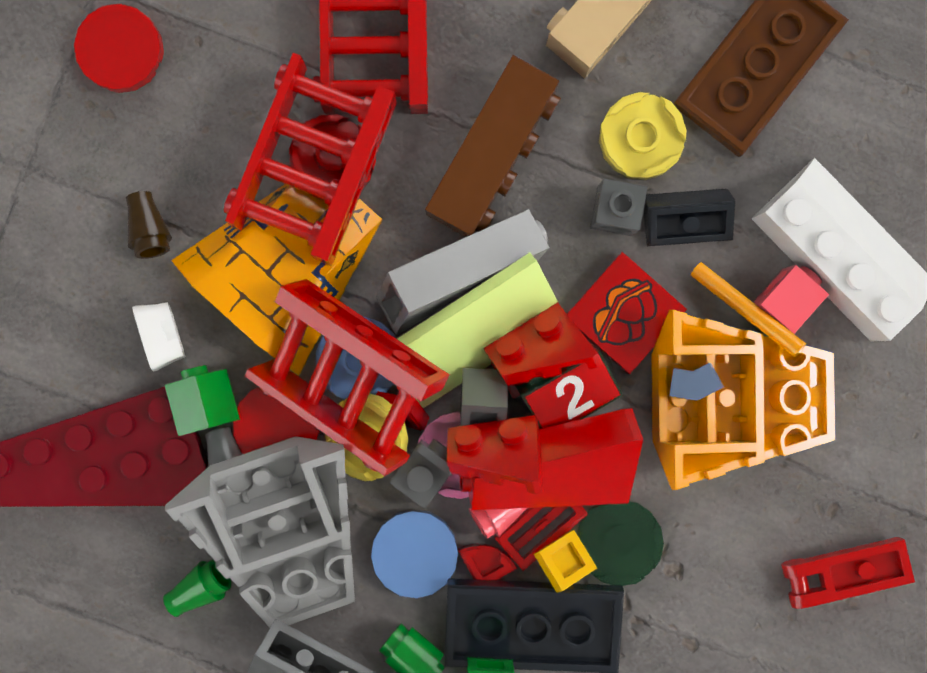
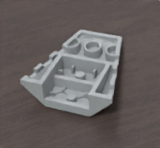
M295 436L210 465L165 505V511L174 521L179 520L189 531V538L199 549L204 548L216 562V568L226 579L230 578L237 585L239 594L269 628L275 619L291 625L355 602L350 546V521L347 503L348 493L345 474V450L343 444Z

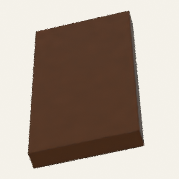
M754 0L673 105L736 156L741 157L849 19L824 0Z

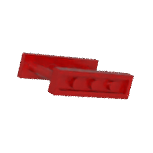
M319 0L320 76H313V80L356 97H373L377 86L395 92V97H401V101H409L411 114H428L427 0ZM400 11V15H408V31H400V36L334 37L333 12ZM400 54L401 58H409V74L401 75V79L334 80V55ZM321 103V107L326 115L335 114L334 107Z
M292 53L288 65L282 64L277 72L274 89L278 91L238 189L232 188L226 198L224 213L227 214L225 221L233 228L242 231L246 219L249 217L308 240V246L313 247L310 255L315 260L332 266L397 102L395 92L377 86L373 98L366 96L363 100L304 77L307 67L301 55ZM297 93L357 116L358 122L363 123L357 139L350 137L346 141L288 118ZM280 135L340 157L341 163L346 164L340 181L333 179L332 182L272 160L271 157ZM267 176L325 199L324 204L328 205L329 209L324 221L317 220L313 224L255 201L254 199L263 177Z
M308 279L280 286L274 302L289 312L291 317L290 323L275 359L247 369L245 377L259 386V389L265 395L277 399L338 444H343L344 448L361 459L367 468L379 472L385 477L405 464L410 457V454L394 443L415 399L421 402L443 390L450 374ZM308 325L321 333L326 341L309 383L290 371ZM343 349L359 359L362 365L344 408L324 395ZM381 374L394 383L399 392L378 433L361 421L359 416L378 375Z

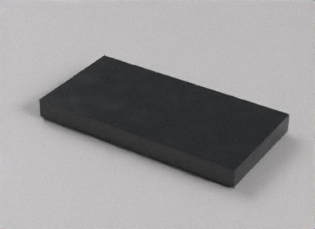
M448 579L444 666L467 668L468 658L513 660L514 669L618 673L624 603L623 586L574 583L564 591L557 593L549 582Z

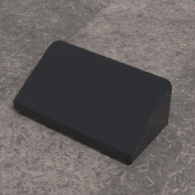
M728 189L646 194L644 221L647 247L733 240L734 197Z

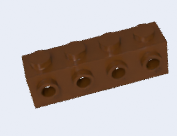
M512 55L425 208L427 216L464 237H468L490 226L496 214V211L490 209L498 193L506 197L518 175L512 171V168L519 156L526 159L529 157L539 139V135L533 131L541 117L549 121L561 100V97L555 94L559 80Z

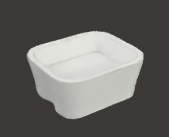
M168 302L132 306L143 347L152 371H158L179 359L185 358L181 339Z

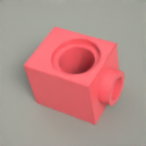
M797 265L783 268L756 298L754 303L795 334L827 298L829 293L820 286L822 280L815 272L805 266L799 268Z

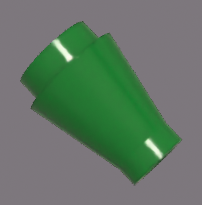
M214 559L208 562L200 561L171 591L164 595V605L172 616L179 617L190 610L222 600L225 597L226 591L231 588V579H226L219 572Z

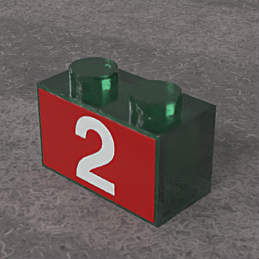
M592 343L591 345L598 352L603 363L598 368L589 369L586 363L562 367V375L549 378L536 377L528 382L514 384L531 416L536 415L539 429L583 419L623 396L602 354Z

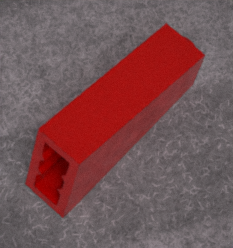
M633 408L620 409L539 429L542 493L540 494L529 493L525 484L505 480L503 485L500 486L485 482L480 477L468 478L459 475L461 492L469 493L471 511L628 504L641 453L643 437Z

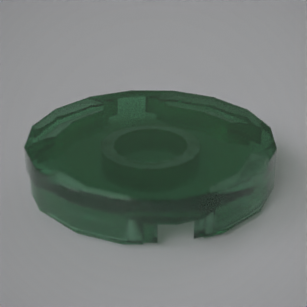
M629 500L628 504L595 505L587 511L588 515L579 523L577 535L597 566V569L591 572L595 578L606 584L626 586L637 584L645 579V576L652 569L656 568L661 560L664 541L661 526L648 509L636 501Z

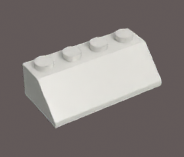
M815 158L751 218L799 268L805 266L821 278L822 283L820 286L829 293L827 297L870 341H891L923 309L927 301V272Z

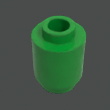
M402 623L379 649V652L386 657L384 662L397 673H442L445 668L440 663L444 653L413 627L408 629Z

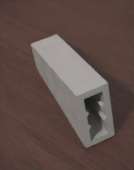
M528 209L389 271L376 298L395 335L430 318L529 252L538 261L550 248L547 244L546 230L538 220H534Z

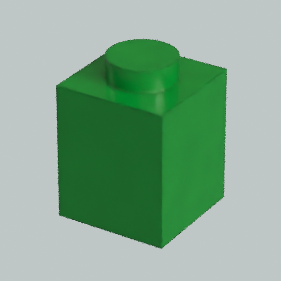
M207 365L190 368L180 372L182 380L165 385L178 436L240 420L227 369L208 372Z

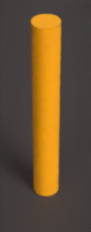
M700 262L693 269L690 276L792 356L796 357L805 347L806 343L705 264Z

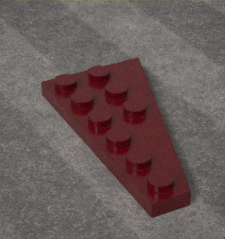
M164 386L1 441L0 507L165 506L208 468V460L198 431L178 436Z

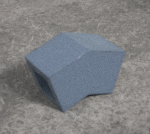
M708 363L694 371L674 368L669 396L698 401L724 388L712 363Z

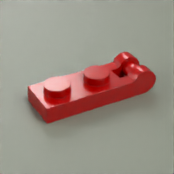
M900 537L805 559H792L781 564L784 578L790 581L792 591L788 595L791 607L794 609L809 608L915 583L905 539ZM818 574L821 586L809 588L807 576Z

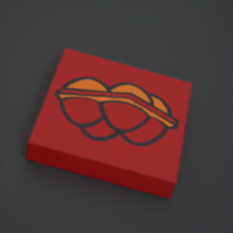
M621 252L568 311L567 315L585 337L627 374H631L654 348L669 310L685 313L687 308L626 254Z

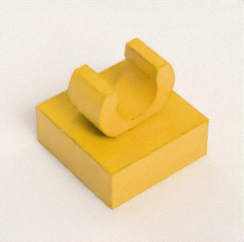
M575 530L566 533L534 554L557 593L564 591L597 569Z

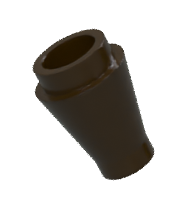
M138 191L126 196L128 206V248L134 250L135 257L140 259L155 258L169 252V242L172 240V236L154 203L152 193L149 191Z

